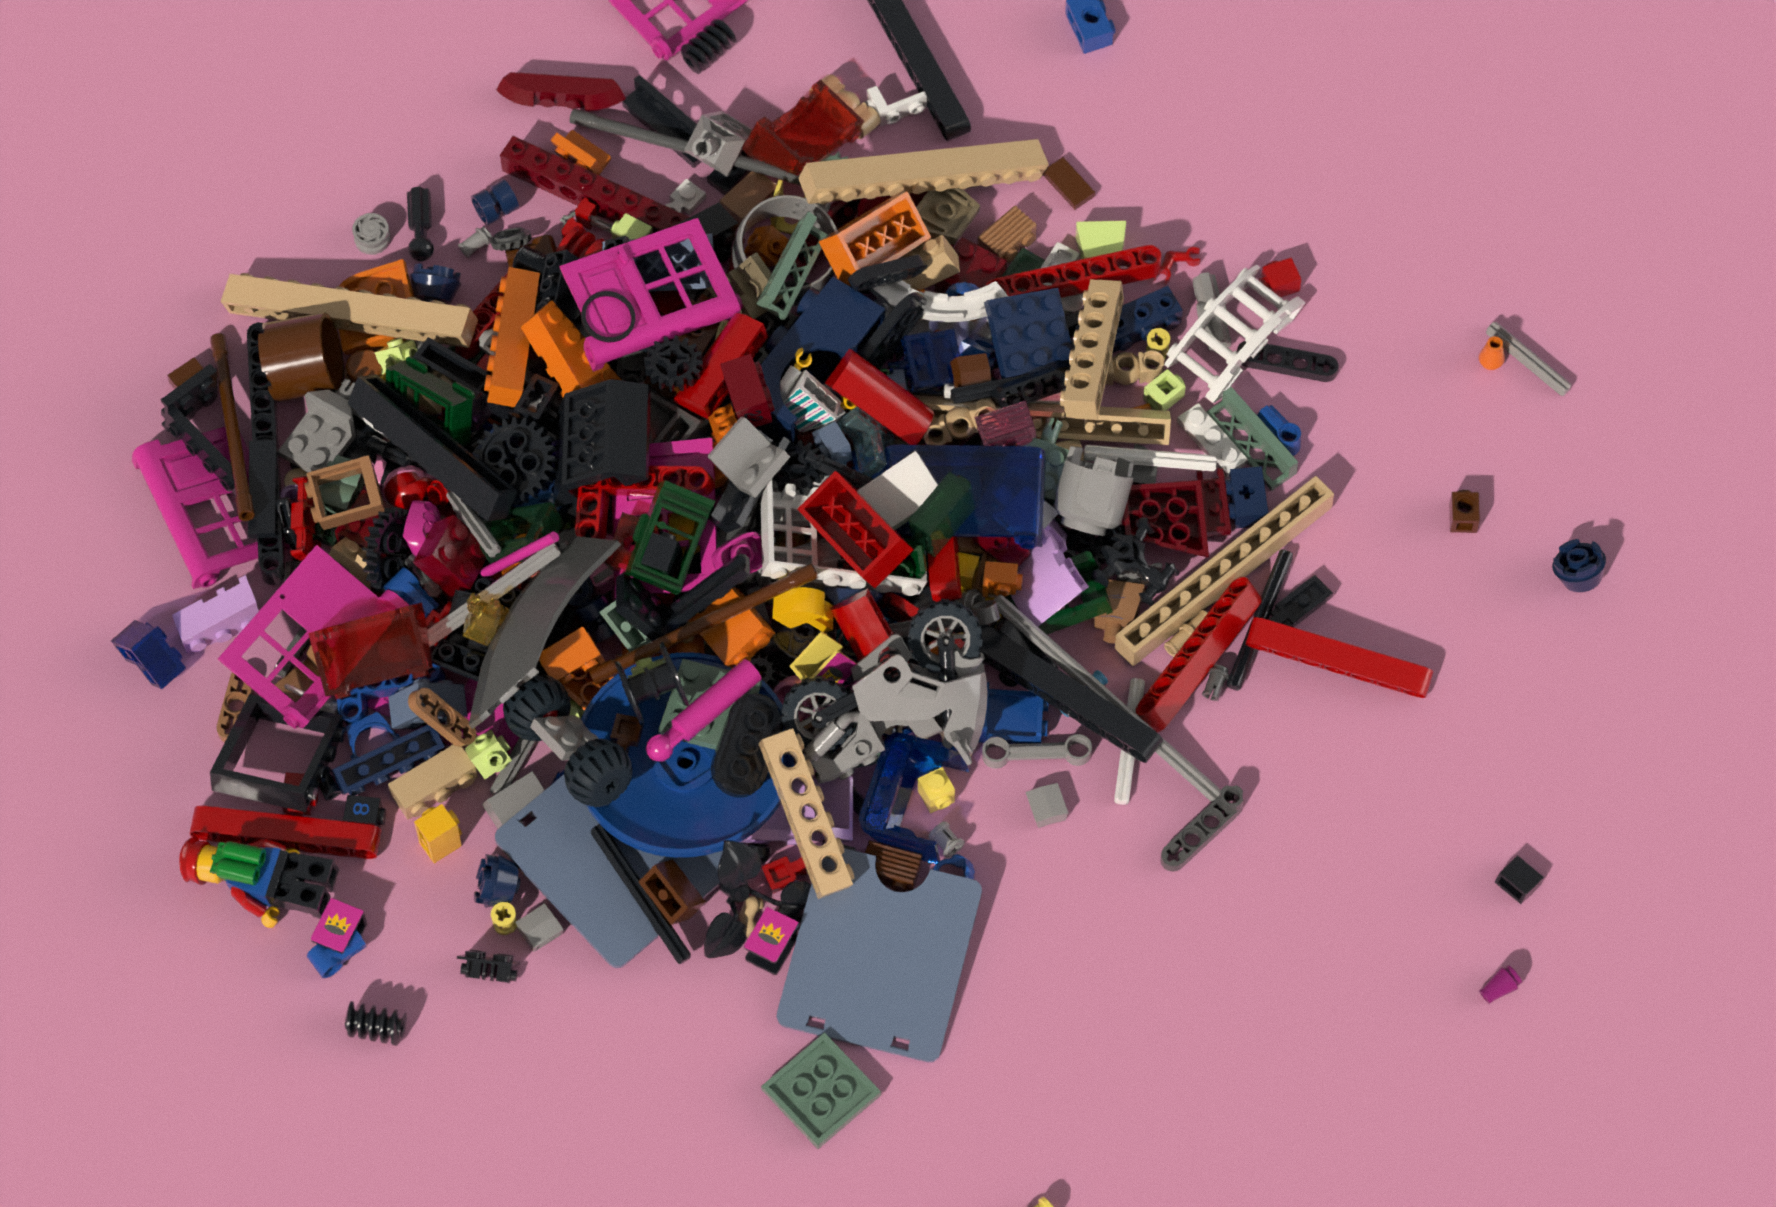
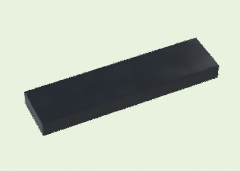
M276 440L249 441V492L254 508V518L248 521L249 539L276 538Z

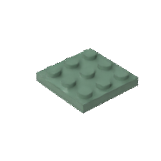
M682 659L678 675L689 705L730 670ZM760 680L742 697L754 693L759 694L762 685V680ZM676 689L671 691L658 730L660 735L672 727L671 720L688 707L681 702ZM732 705L690 741L683 739L682 742L716 750Z
M825 1032L761 1086V1090L817 1149L821 1148L881 1096V1091Z

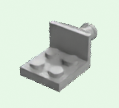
M717 111L702 114L684 151L723 175L729 176L742 149L760 145L764 136L725 112Z
M345 379L335 393L330 390L307 392L305 400L308 412L278 450L279 456L306 472L325 468L329 461L333 462L336 455L342 456L356 437L352 407L347 404L355 383L353 382L349 386L351 380Z

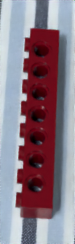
M515 136L511 137L500 154L503 172L577 206L582 199L588 198L589 202L596 205L597 215L613 223L617 220L620 221L626 213L652 226V231L655 233L676 226L689 218L685 214Z

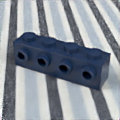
M1165 286L1122 306L1112 353L1119 350L1125 351L1141 340L1147 341L1148 333L1155 328L1169 331L1182 323L1183 309L1169 286ZM1075 326V330H1079L1080 326Z
M426 725L336 767L331 772L342 795L347 793L349 795H358L366 791L364 785L374 781L377 786L391 779L389 773L398 769L400 774L415 768V761L421 758L427 761L439 753L438 750L445 746L438 732L430 725Z

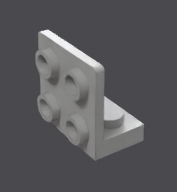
M743 416L738 419L708 454V458L739 490L754 498L757 497L790 458L783 449L770 444Z

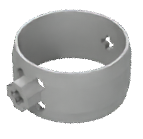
M792 195L776 196L759 203L744 217L738 228L732 251L734 269L746 260L742 237L754 224L772 217H790L800 220L809 211L817 216L813 226L830 235L837 230L833 220L827 214L831 204H808L806 197ZM831 265L828 271L818 280L802 286L792 307L799 305L802 297L810 288L815 287L821 291L834 276ZM784 299L780 301L777 305L784 308Z

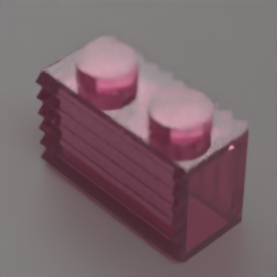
M1026 400L974 417L985 453L992 452V454H998L1005 451L1010 445H1015L1016 443L1019 446L1026 445L1033 440L1032 438L1037 437Z

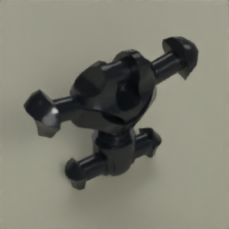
M1141 517L1136 520V527L1138 529L1135 535L1114 534L1111 537L1114 544L1111 547L1104 545L1101 548V553L1106 560L1107 567L1103 570H1092L1091 582L1099 583L1107 588L1109 584L1107 579L1114 574L1119 576L1125 573H1136L1141 579L1140 582L1148 586L1143 593H1138L1140 600L1151 606L1154 604L1153 597L1157 593L1165 591L1168 587L1169 579L1173 574L1178 576L1179 571L1175 563L1166 562L1165 568L1160 572L1155 566L1152 567L1146 562L1144 558L1146 544L1143 541L1147 533L1153 534L1156 531L1150 525L1147 517Z

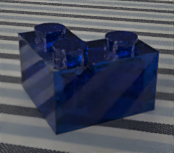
M134 620L111 640L127 662L137 665L150 684L157 688L163 689L186 669L181 662L183 657L180 652L173 646L170 648L165 641L167 636L158 626H151L148 622L142 623Z

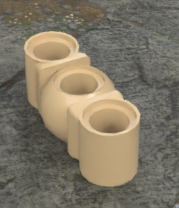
M832 74L826 75L809 89L811 100L817 106L822 107L824 111L829 109V113L834 120L845 123L844 128L848 129L853 137L856 139L864 138L880 124V116L875 109L867 106L865 102L861 104L855 93L844 91L845 85L841 84L836 76Z
M1154 350L1145 353L1138 352V357L1129 352L1119 353L1113 358L1111 356L1105 385H1113V381L1120 385L1134 384L1138 379L1139 384L1144 382L1150 383L1163 373L1164 357L1160 352ZM1149 365H1154V366H1156L1157 368H1155V369H1150V368H1148L1147 366H1149ZM1121 367H1128L1130 370H1122Z
M984 398L977 401L976 404H969V408L964 406L954 407L946 416L942 414L939 417H933L928 430L924 434V441L930 447L938 448L945 443L953 442L952 438L957 440L967 439L976 430L980 432L982 429L995 426L998 420L997 405L991 399ZM984 409H988L993 413L989 418L979 416V412ZM957 419H964L968 422L966 426L961 428L954 425ZM933 428H939L943 433L940 436L934 437L928 432Z

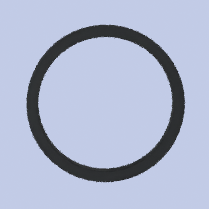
M602 291L593 294L586 300L582 308L581 320L585 330L593 338L603 342H617L631 333L635 324V311L631 303L624 296L616 292ZM609 296L622 301L630 311L631 323L629 328L623 334L616 337H604L595 333L586 321V309L594 299Z

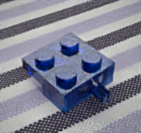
M954 328L932 333L928 331L903 336L901 340L904 351L903 360L888 363L890 374L893 373V370L904 368V371L909 376L912 392L954 384L950 362L954 358L960 357Z

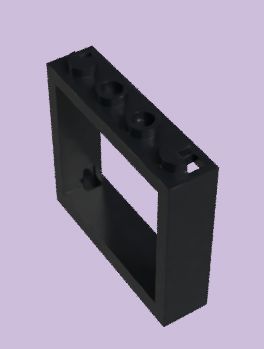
M249 694L210 771L212 791L306 812L311 800L316 799L320 782L323 783L326 779L329 763H333L336 758L338 744L344 741L343 735L346 727H343L342 715L319 710L303 728L325 734L300 785L295 786L234 771L259 719L288 725L283 719L284 715L265 699Z

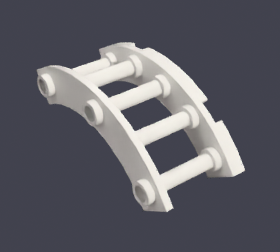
M1258 265L1250 269L1244 268L1237 279L1217 299L1212 297L1204 307L1206 311L1195 322L1180 343H1174L1167 352L1169 358L1164 365L1170 367L1178 362L1185 365L1208 383L1210 390L1205 397L1213 403L1222 399L1223 392L1230 388L1242 373L1241 364L1245 363L1250 356L1254 358L1268 343L1267 336L1272 331L1277 334L1291 324L1306 303L1298 296L1290 301L1287 299L1284 301L1255 278L1261 268ZM1249 286L1278 309L1277 312L1269 311L1243 290ZM1235 297L1264 320V324L1258 331L1256 329L1252 330L1223 307ZM1215 315L1246 338L1245 342L1247 343L1239 352L1236 350L1233 352L1204 329ZM1196 337L1226 359L1228 366L1220 376L1218 374L1213 375L1185 353Z
M904 281L869 289L877 297L874 302L885 308V319L903 298L913 292H919L927 300V305H922L924 311L920 318L924 320L918 321L905 337V340L920 345H929V334L934 335L935 330L944 331L945 341L955 348H959L961 341L973 333L992 340L984 302L991 299L1008 297L996 281L980 289L965 292L962 296L949 297L948 294L929 291L923 293L914 290Z

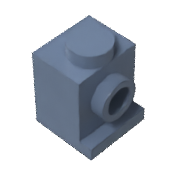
M836 421L812 432L814 447L819 448L821 454L843 465L853 460L850 444Z

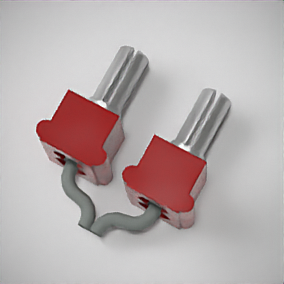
M588 198L582 199L574 212L568 216L563 215L560 219L563 222L562 238L576 226L585 227L589 230L592 226H597L609 233L613 224L598 217L596 205L589 202Z

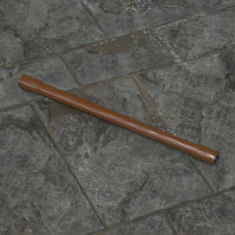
M216 333L210 337L217 370L236 491L238 518L242 521H249L254 518V508L246 474L228 362L227 341L224 334Z
M810 563L770 585L616 659L608 660L590 669V675L595 684L601 683L618 674L615 661L622 665L623 670L635 665V662L660 653L659 646L661 642H664L666 649L778 595L805 585L819 578L813 564Z

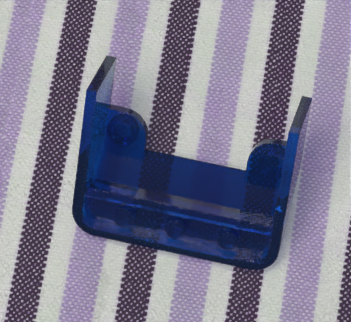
M892 733L885 739V750L880 753L859 814L860 827L866 834L880 843L922 854V861L937 864L940 861L937 842L916 837L912 830L900 827L915 780L918 781L919 777L943 766L969 772L971 767L970 765L967 766L954 746L945 748L941 742L904 733Z

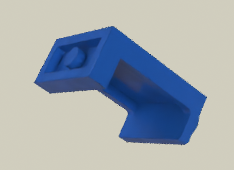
M987 682L986 716L978 743H985L986 740L992 737L1003 738L1008 744L1041 743V736L1047 737L1048 720H1042L1043 711L1048 712L1049 703L1030 691L989 689L990 682Z

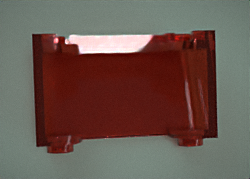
M819 80L812 85L811 89L813 90L808 98L801 97L794 108L771 122L764 116L758 120L742 150L753 159L798 176L801 174L806 163L819 162L847 142L850 144L855 142L861 135L859 130L864 120L822 80Z
M422 602L308 633L325 696L334 695L335 700L351 696L350 690L403 675L412 674L413 679L429 675L428 669L433 668Z

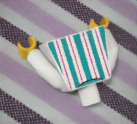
M799 348L796 351L795 365H790L780 381L781 398L789 411L798 417L794 425L800 432L821 429L835 421L837 422L846 413L845 410L847 408H856L854 404L847 401L843 396H841V402L807 370L800 371L802 367H808L812 362L811 353L806 360L799 359L803 354V348Z

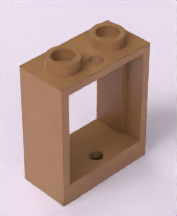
M369 455L306 473L309 481L304 483L308 498H313L315 507H311V513L314 522H319L323 530L376 516L379 511L384 512L385 510L374 464ZM362 473L370 504L327 516L319 485Z

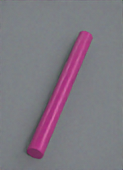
M551 532L487 565L480 570V574L482 577H490L558 542L559 536L556 532Z

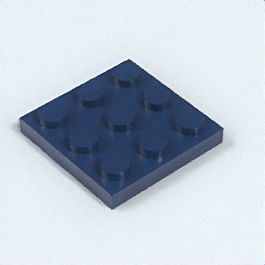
M1058 288L991 299L984 302L1002 379L1035 373L1049 367L1056 369L1071 367L1069 355L1073 349Z

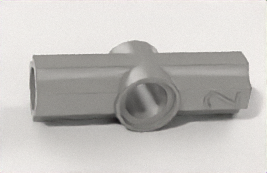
M1209 272L1201 273L1193 278L1198 319L1206 311L1204 307L1212 297L1217 299L1220 295L1215 275ZM1215 315L1204 329L1226 347H1231V337L1227 323Z

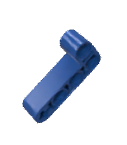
M428 659L353 670L336 690L338 713L350 725L368 716L367 700L389 697L399 692V688L413 685L415 680L429 679L430 683L443 681L446 677L445 672L440 666L430 663ZM434 670L435 672L431 673V677L427 678L430 675V671ZM409 673L408 680L404 683H399L400 676ZM376 678H383L382 683L378 687H372V683ZM350 682H356L353 690L345 691L346 686ZM352 708H359L358 713L354 717H348V713Z

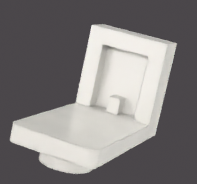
M874 86L867 89V100L865 103L878 113L881 120L879 125L881 127L886 124H894L906 116L921 113L927 108V95L923 91L887 106L878 87Z

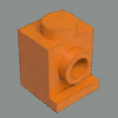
M985 561L983 597L988 598L989 593H994L997 596L1001 594L1006 597L1016 595V590L1021 591L1023 574H1018V564Z

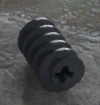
M714 19L710 22V25L703 28V32H698L695 38H691L688 44H684L681 47L683 60L693 72L700 74L702 71L699 64L707 68L709 66L707 59L712 62L716 60L714 52L721 56L723 54L722 47L727 50L731 47L729 40L736 42L735 34L726 23L719 19Z
M351 1001L346 1013L345 1029L349 1037H354L358 1032V1037L365 1039L369 1034L370 1041L374 1042L380 1036V1041L384 1044L391 1038L392 1045L397 1046L405 1032L407 1014L405 1012L402 1019L398 1017V1010L395 1009L390 1017L387 1014V1008L384 1007L379 1015L375 1005H372L370 1011L366 1012L364 1003H361L359 1009L355 1010L354 1001Z

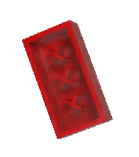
M836 470L797 509L850 566L874 588L914 550L849 481Z

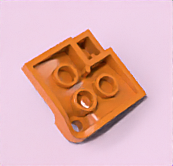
M403 259L354 274L339 285V287L355 292L366 290L376 295L388 293L395 295L397 298L407 299L408 297H415L407 264ZM339 329L342 349L346 355L362 349L385 347L388 341L396 338Z

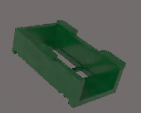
M408 356L406 360L386 368V382L406 399L407 386L415 390L414 406L418 409L419 393L445 407V422L432 415H425L463 447L470 444L472 402L475 397L471 389L458 382L450 385L428 373L426 364L412 356Z
M666 480L659 482L648 513L642 514L639 517L632 538L636 544L624 574L672 594H679L715 501ZM664 508L695 521L691 535L670 527L663 521L658 522L661 509ZM655 525L660 530L666 529L689 539L674 578L641 564Z
M1086 551L1070 557L1076 569L1089 586L1080 594L1083 604L1070 608L1067 603L1065 609L1056 612L1038 626L1046 635L1104 613L1107 615L1113 613L1106 587L1099 583L1091 582L1092 570L1100 569L1091 552ZM1011 595L1006 596L1005 598L1018 609Z

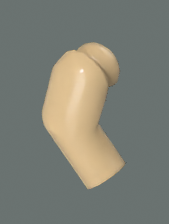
M750 896L744 901L739 913L740 921L746 926V936L748 938L756 926L754 919L756 913L764 908V901L754 896Z

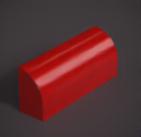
M735 313L702 358L703 370L700 371V379L693 378L694 386L692 387L685 384L684 391L679 390L674 397V402L708 419L729 393L720 364L751 354L752 358H754L768 338L764 324L747 315Z
M852 349L847 351L825 382L830 388L914 448L932 422L934 416L933 409Z
M868 588L830 607L834 618L859 661L893 634Z

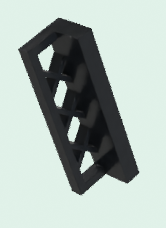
M638 75L634 79L635 90L622 101L623 107L649 130L689 141L697 124L641 75ZM673 150L693 168L702 162L690 154Z
M758 430L770 444L785 451L790 440L783 436L773 441ZM727 479L711 508L708 520L726 533L741 528L761 492L754 498L739 490Z

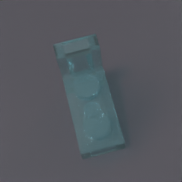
M856 406L837 423L841 431L853 439L859 472L871 477L887 465L884 448L894 441V436L892 432Z

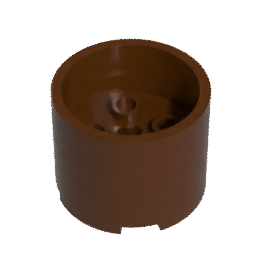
M323 312L262 324L264 333L258 335L260 364L262 372L266 373L268 381L271 382L272 386H268V391L275 401L305 397L306 393L311 391L330 390L335 392L340 388L344 381L343 355L335 324L328 313Z

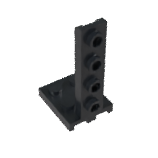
M209 364L161 399V403L164 405L161 415L165 418L162 426L175 438L179 437L185 443V447L191 455H197L202 460L205 469L210 474L214 473L220 479V483L226 491H232L236 495L231 463L189 421L198 410L204 406H210L217 398V370Z
M738 554L668 607L661 602L656 594H650L638 579L624 574V571L616 577V612L653 641L684 626L693 616L704 612L712 602L723 598L731 588L743 583L750 575L749 557L745 554Z

